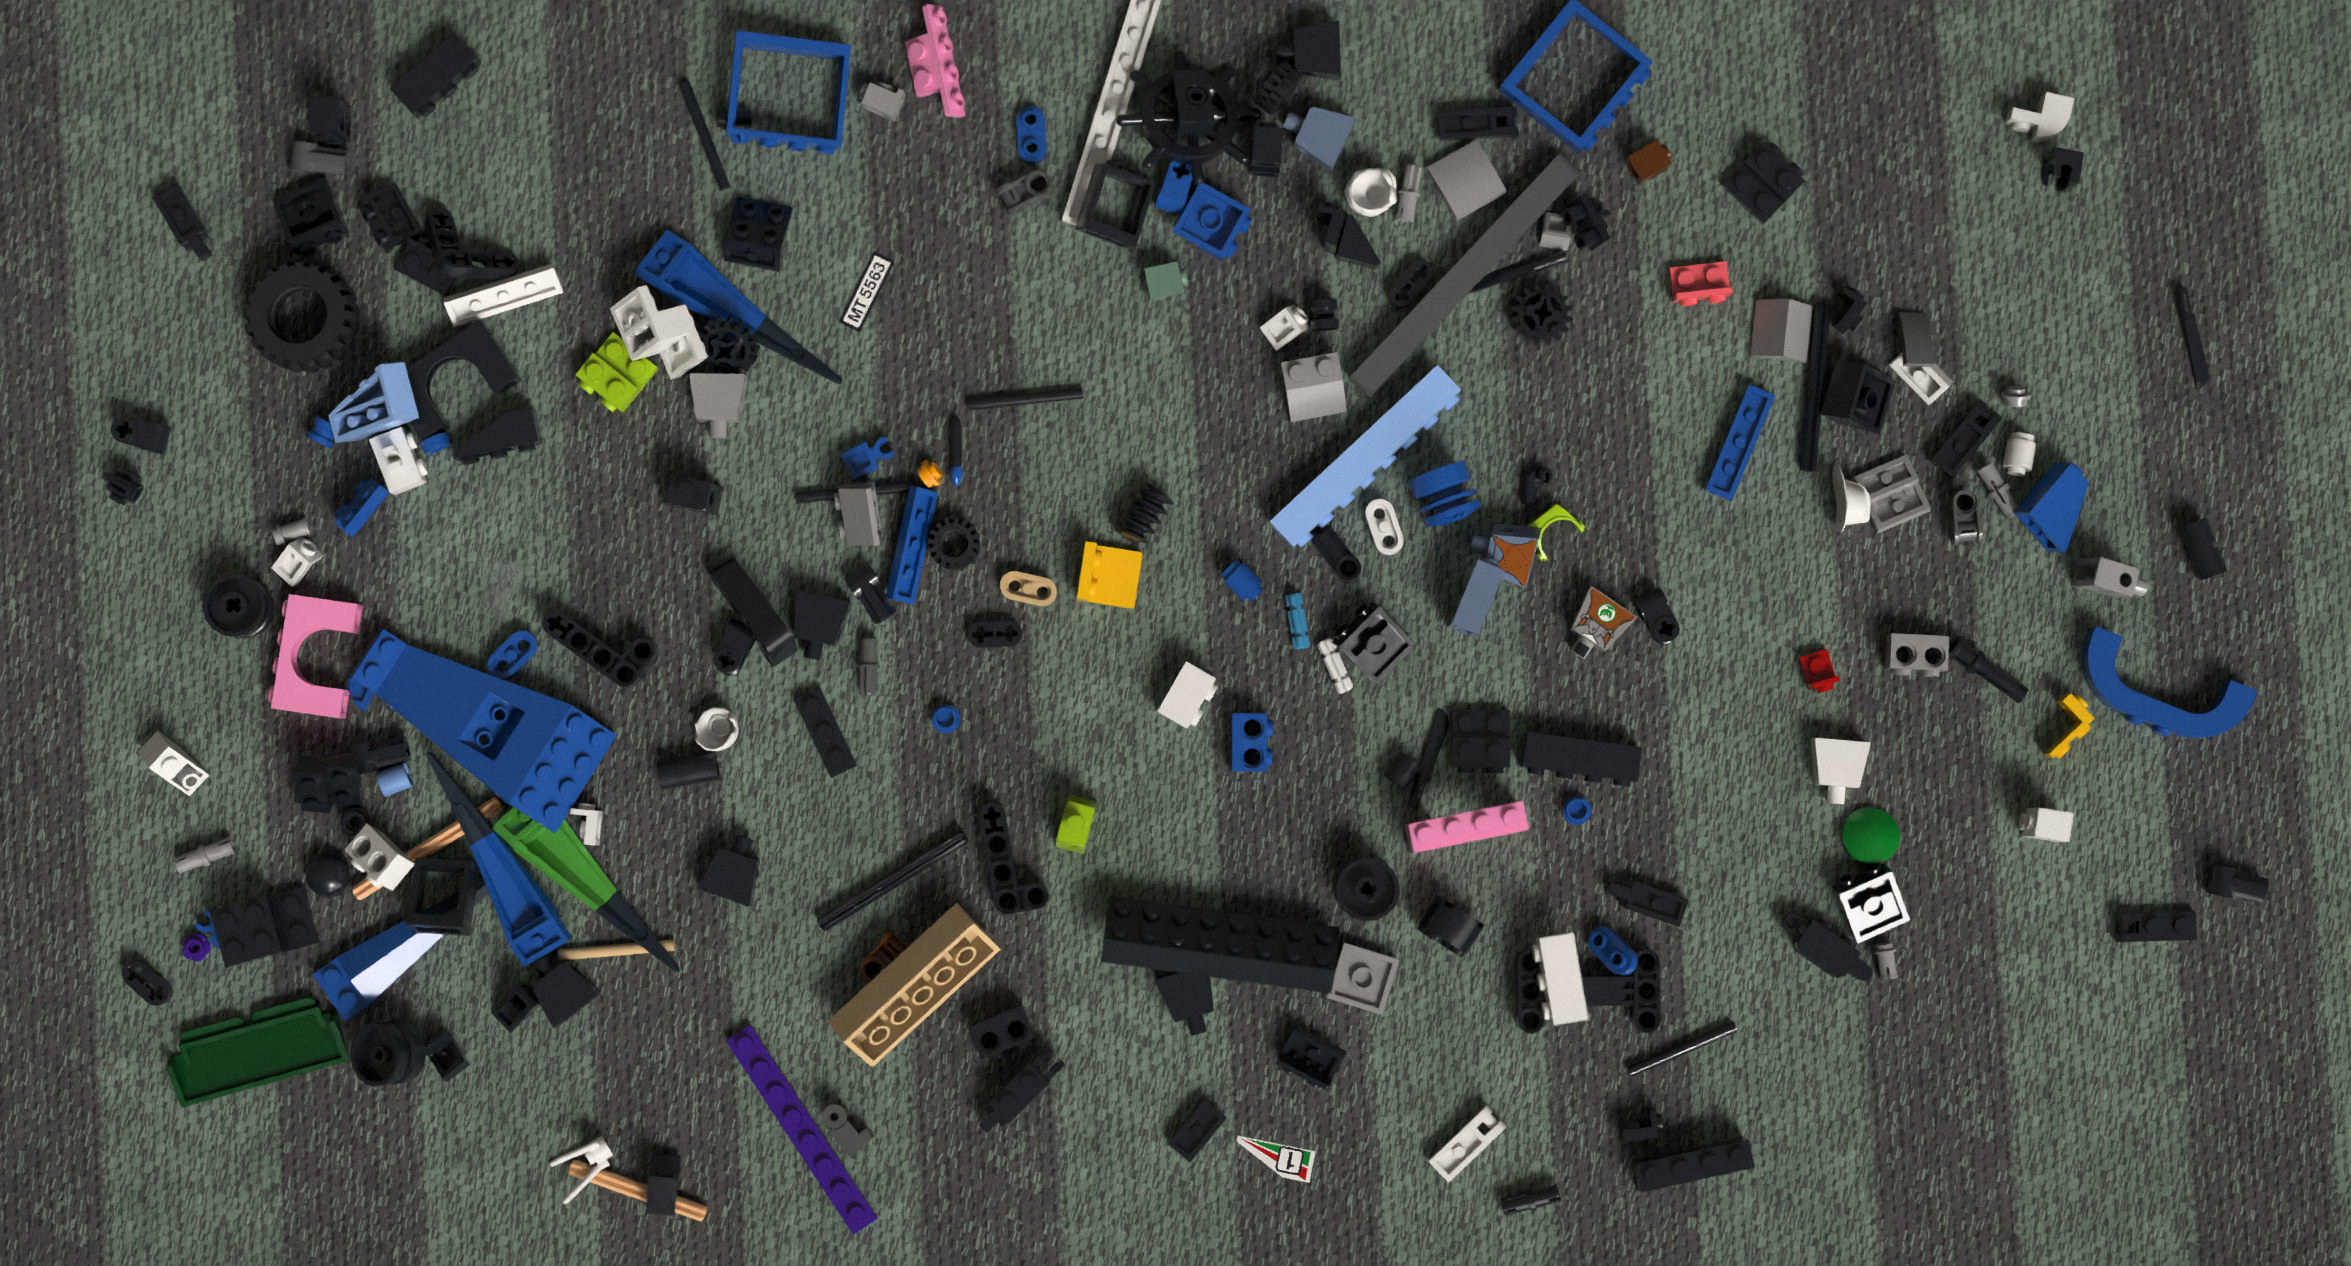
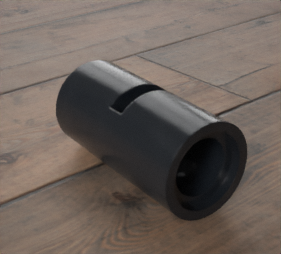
M2206 517L2178 527L2199 581L2228 571L2218 546L2214 547L2212 544L2216 540Z
M715 751L657 762L658 778L662 790L720 780Z

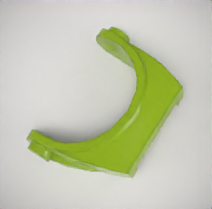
M1553 504L1552 507L1534 521L1527 524L1529 527L1541 528L1536 548L1538 552L1536 556L1540 561L1545 562L1548 560L1542 550L1541 538L1549 524L1557 520H1569L1580 533L1585 531V526L1580 520L1575 519L1557 504Z

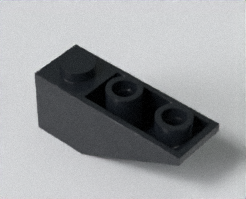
M530 407L503 413L454 453L453 459L458 462L462 461L463 465L479 463V457L490 455L491 459L507 457V451L517 449L519 453L535 451V445L543 444L536 410Z

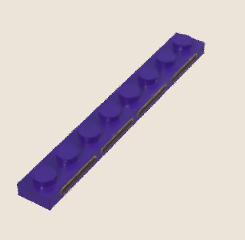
M749 1025L726 1041L852 1234H856L877 1220L878 1217L752 1025Z

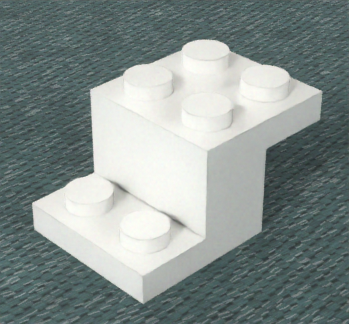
M647 285L637 287L610 308L632 361L660 353L670 379L682 376L708 357L704 343L700 340L694 320L689 314L686 304L657 311L655 300L650 294Z

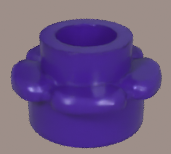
M200 933L187 936L182 943L184 946L182 950L183 955L188 960L193 959L195 962L204 960L211 950L210 942H208L205 935ZM194 945H198V950H194Z

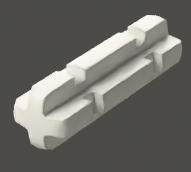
M1328 638L1319 642L1317 647L1320 654L1325 656L1323 661L1331 679L1336 681L1334 685L1337 692L1342 694L1351 690L1353 684L1350 677L1347 678L1345 675L1347 671L1339 653H1336L1334 650L1336 646L1332 643L1333 639Z

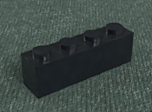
M1526 732L1521 767H1526L1529 774L1544 775L1545 770L1555 771V777L1573 779V774L1585 775L1584 781L1601 783L1602 778L1613 779V785L1630 787V782H1638L1642 747Z
M1744 1136L1631 1161L1637 1190L1641 1193L1755 1168L1749 1139Z

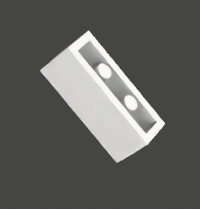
M1568 932L1535 938L1536 944L1532 945L1534 961L1540 964L1541 973L1537 974L1539 990L1544 991L1546 1002L1542 1003L1544 1019H1549V1024L1551 1025L1588 1020L1574 933Z

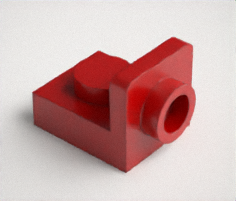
M1827 649L1798 657L1808 690L1816 689L1817 694L1834 689L1833 683L1840 681L1839 676H1835Z

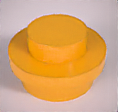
M928 460L921 462L917 472L924 484L929 488L933 485H940L942 483L940 477L943 476V473L934 461L931 463Z

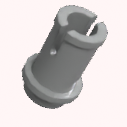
M303 517L300 520L283 526L277 524L276 528L272 529V534L277 545L283 544L287 546V542L311 535V531L306 518Z
M1893 943L1876 944V950L1873 951V954L1877 955L1879 979L1888 980L1887 967L1889 968L1890 979L1898 978L1894 952L1897 950L1893 948Z

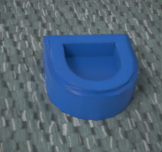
M443 432L427 438L420 445L426 455H431L451 446L453 441L447 432Z

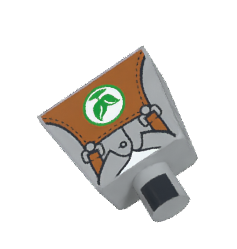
M1589 587L1569 629L1579 636L1571 651L1582 659L1587 657L1593 647L1601 652L1606 651L1635 621L1637 616L1594 587Z

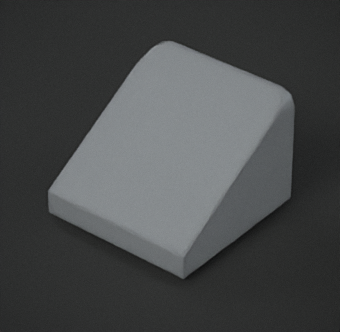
M1545 212L1540 247L1568 250L1572 225L1568 226L1565 224L1561 214Z

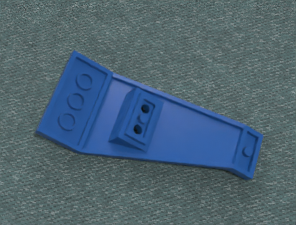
M381 628L349 676L383 700L503 801L553 833H556L570 808L617 736L571 704L407 645ZM500 709L502 717L496 720L495 712ZM482 734H485L487 737L484 744L479 742V737Z

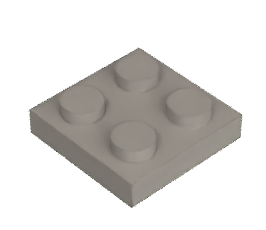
M1343 943L1336 965L1332 993H1328L1327 998L1383 1015L1399 959Z

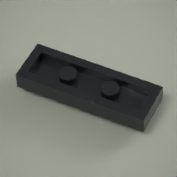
M818 688L795 699V704L830 777L833 778L858 766L822 689Z

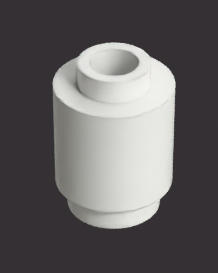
M2013 432L2010 439H2007L2003 468L2008 470V474L2025 476V472L2032 471L2036 447L2033 435Z

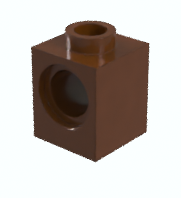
M1657 139L1628 156L1625 163L1640 186L1669 169L1672 164L1670 161L1672 155L1665 144L1661 145Z

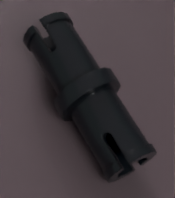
M1557 1184L1531 1191L1530 1188L1525 1190L1526 1193L1501 1198L1505 1217L1530 1209L1531 1212L1537 1211V1207L1562 1202Z

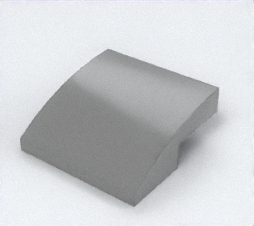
M1477 139L1427 167L1429 175L1442 193L1445 203L1457 221L1507 193L1500 177Z
M1907 454L1854 477V481L1865 487L1870 495V519L1877 533L1931 510V506L1918 483L1919 477Z

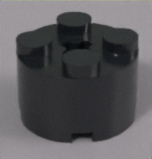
M1436 894L1419 920V925L1416 929L1463 958L1464 954L1469 952L1485 924Z

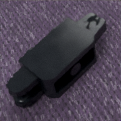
M1790 911L1786 914L1779 926L1794 939V951L1832 977H1845L1848 973L1859 981H1867L1872 978L1874 971H1872L1869 965L1867 966V963L1858 958L1861 952L1855 948L1857 946L1855 941L1844 934L1841 938L1831 932L1834 927L1821 918L1815 921L1814 919L1807 920Z
M1049 1047L1033 1062L1030 1061L988 1103L989 1105L985 1110L989 1115L979 1124L986 1133L997 1123L1002 1127L1009 1124L1050 1084V1079L1065 1065L1062 1060L1056 1062L1046 1075L1037 1068L1051 1056L1053 1051Z

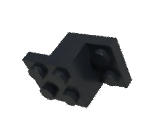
M305 887L276 895H266L210 911L225 968L320 943Z

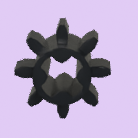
M125 469L123 473L116 471L107 483L106 489L112 492L109 498L124 506L127 501L132 504L135 503L144 488V485L138 482L141 476L128 469Z

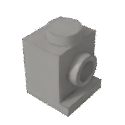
M878 82L877 85L865 83L860 92L859 99L862 100L861 105L863 109L895 122L905 99V92L898 88L897 93H894L893 87L882 82Z

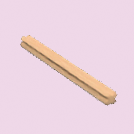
M493 797L477 807V809L488 820L501 812L504 807L497 797ZM457 820L406 852L405 855L415 866L416 858H426L427 855H433L464 835L459 821ZM364 879L352 887V892L358 900H362L380 888Z

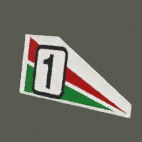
M1237 1136L1239 1144L1281 1177L1310 1182L1316 1151Z

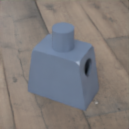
M1311 106L1306 118L1289 112L1283 128L1298 134L1293 146L1295 149L1332 172L1356 118Z

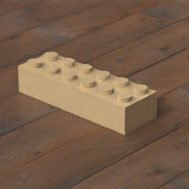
M956 903L827 1022L843 1043L873 1067L1001 949L989 934Z

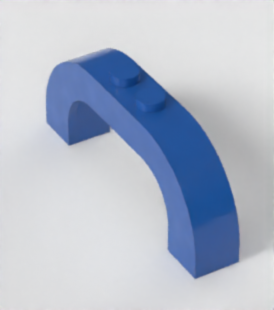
M2097 626L2090 627L2087 632L2081 657L2086 683L2101 703L2111 710L2125 715L2126 722L2137 726L2145 723L2153 727L2152 732L2168 737L2169 733L2184 738L2211 737L2222 734L2236 726L2247 715L2255 700L2258 690L2233 680L2223 681L2213 705L2200 714L2186 712L2136 692L2121 682L2115 669V657L2123 637Z

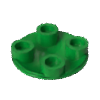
M1868 807L1853 812L1847 818L1842 830V839L1848 855L1852 859L1876 864L1890 859L1896 852L1900 843V831L1896 821L1888 813L1878 808Z

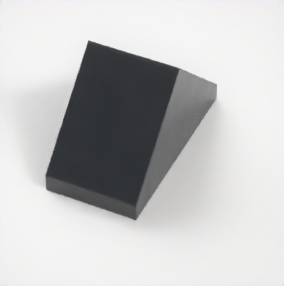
M1350 214L1346 219L1336 260L1375 270L1380 267L1381 262L1353 214Z
M519 982L510 989L491 1013L512 1033L541 1005L534 991L525 982Z

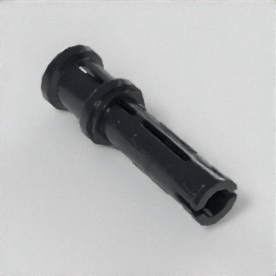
M1959 636L1949 647L1948 659H1954L1965 667L1967 673H1976L2009 696L2017 704L2027 695L2029 688L1987 660L1983 651H1976L1966 644L1963 637Z

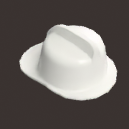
M1835 463L1832 479L1837 505L1836 525L1838 532L1842 533L1845 525L1869 521L1871 501L1866 488L1860 483L1845 480L1841 467Z

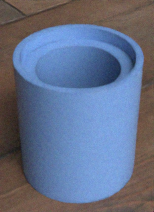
M405 762L376 773L378 784L385 797L414 786L412 776H408L410 771Z

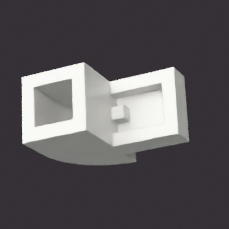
M2046 92L2040 97L2037 113L2013 107L2007 112L2005 124L2012 125V129L2019 132H2029V129L2033 130L2030 141L2041 142L2048 140L2060 132L2068 123L2074 98Z

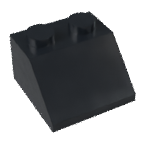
M1836 360L1828 391L1823 401L1821 415L1834 422L1880 435L1896 380L1866 364Z

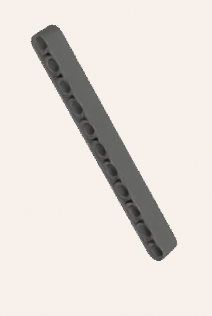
M1560 153L1358 367L1349 379L1369 398L1372 397L1464 299L1472 288L1581 174V171Z

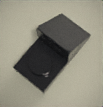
M652 1154L648 1177L646 1214L675 1216L681 1156Z

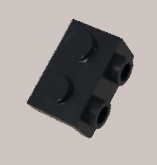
M1295 1025L1279 1054L1276 1064L1285 1072L1295 1074L1307 1080L1311 1086L1328 1090L1347 1051Z

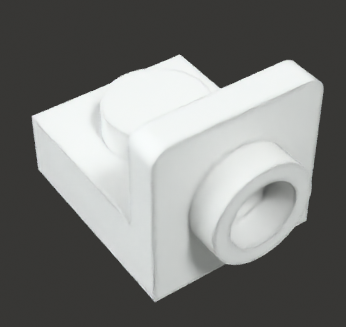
M1293 304L1284 308L1262 325L1260 329L1277 351L1300 333L1308 330L1310 325L1307 322L1308 317L1306 313Z
M301 537L287 545L272 566V569L294 587L299 584L312 564L322 558L323 554L313 542Z
M578 803V809L570 808V814L586 815V821L581 822L580 838H584V845H599L603 811L595 810L596 805Z

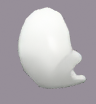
M712 707L704 711L695 723L697 734L695 740L705 750L721 751L727 749L737 739L739 732L737 719L726 708Z

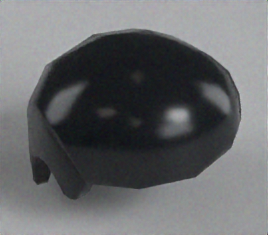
M332 852L317 855L312 859L306 871V880L309 888L319 897L330 899L340 896L351 879L349 864L341 855Z

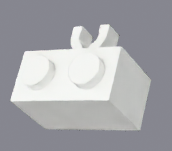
M399 427L369 439L391 494L397 495L427 483L425 475L428 474V469L422 458L418 459L415 448H418V443L412 431L408 432L407 429Z

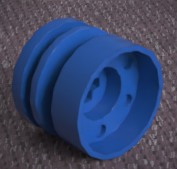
M1465 460L1435 469L1408 482L1414 499H1429L1430 503L1419 509L1420 514L1431 511L1434 513L1433 516L1423 520L1425 528L1454 523L1468 517L1472 512L1482 507L1480 500L1468 503L1465 500L1477 493L1476 489L1463 491L1460 485L1471 479Z

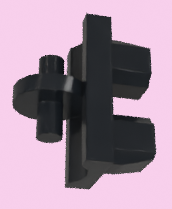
M1587 193L1579 196L1567 205V209L1561 213L1565 224L1569 226L1576 223L1580 230L1574 236L1578 249L1590 248L1592 251L1611 239L1607 232L1609 227L1604 220L1610 215L1609 210L1606 209L1600 212L1596 203H1591Z

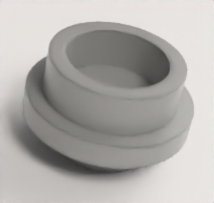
M2009 386L2008 390L2002 392L2001 397L2004 399V405L2025 407L2031 398V393L2025 391L2023 386Z

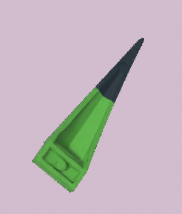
M513 807L494 824L493 830L514 848L513 851L673 971L679 972L678 964L617 891L565 819L556 833H553Z

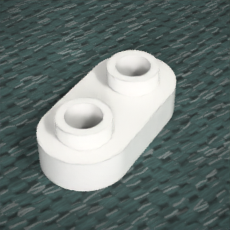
M1384 499L1371 501L1365 510V518L1375 547L1383 555H1394L1402 548L1404 542L1394 508L1390 502ZM1376 509L1384 511L1385 516L1383 519L1375 518L1374 511ZM1391 536L1394 539V544L1386 546L1383 543L1384 537Z

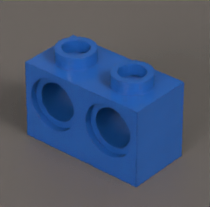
M1232 713L1231 771L1266 772L1267 766H1272V749L1267 748V737H1272L1273 720H1267V713ZM1249 720L1257 721L1261 727L1260 733L1256 736L1247 735L1244 731V724ZM1255 749L1259 752L1260 761L1258 764L1248 765L1244 761L1246 750Z

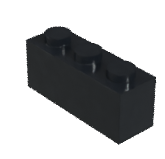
M453 32L394 84L390 90L417 119L421 116L427 117L436 109L435 104L443 97L446 99L458 89L456 85L464 78L470 79L478 72V66L482 62Z

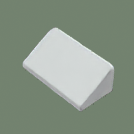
M1902 352L1889 364L1928 405L1936 400L1953 383L1935 363L1931 367L1903 366Z

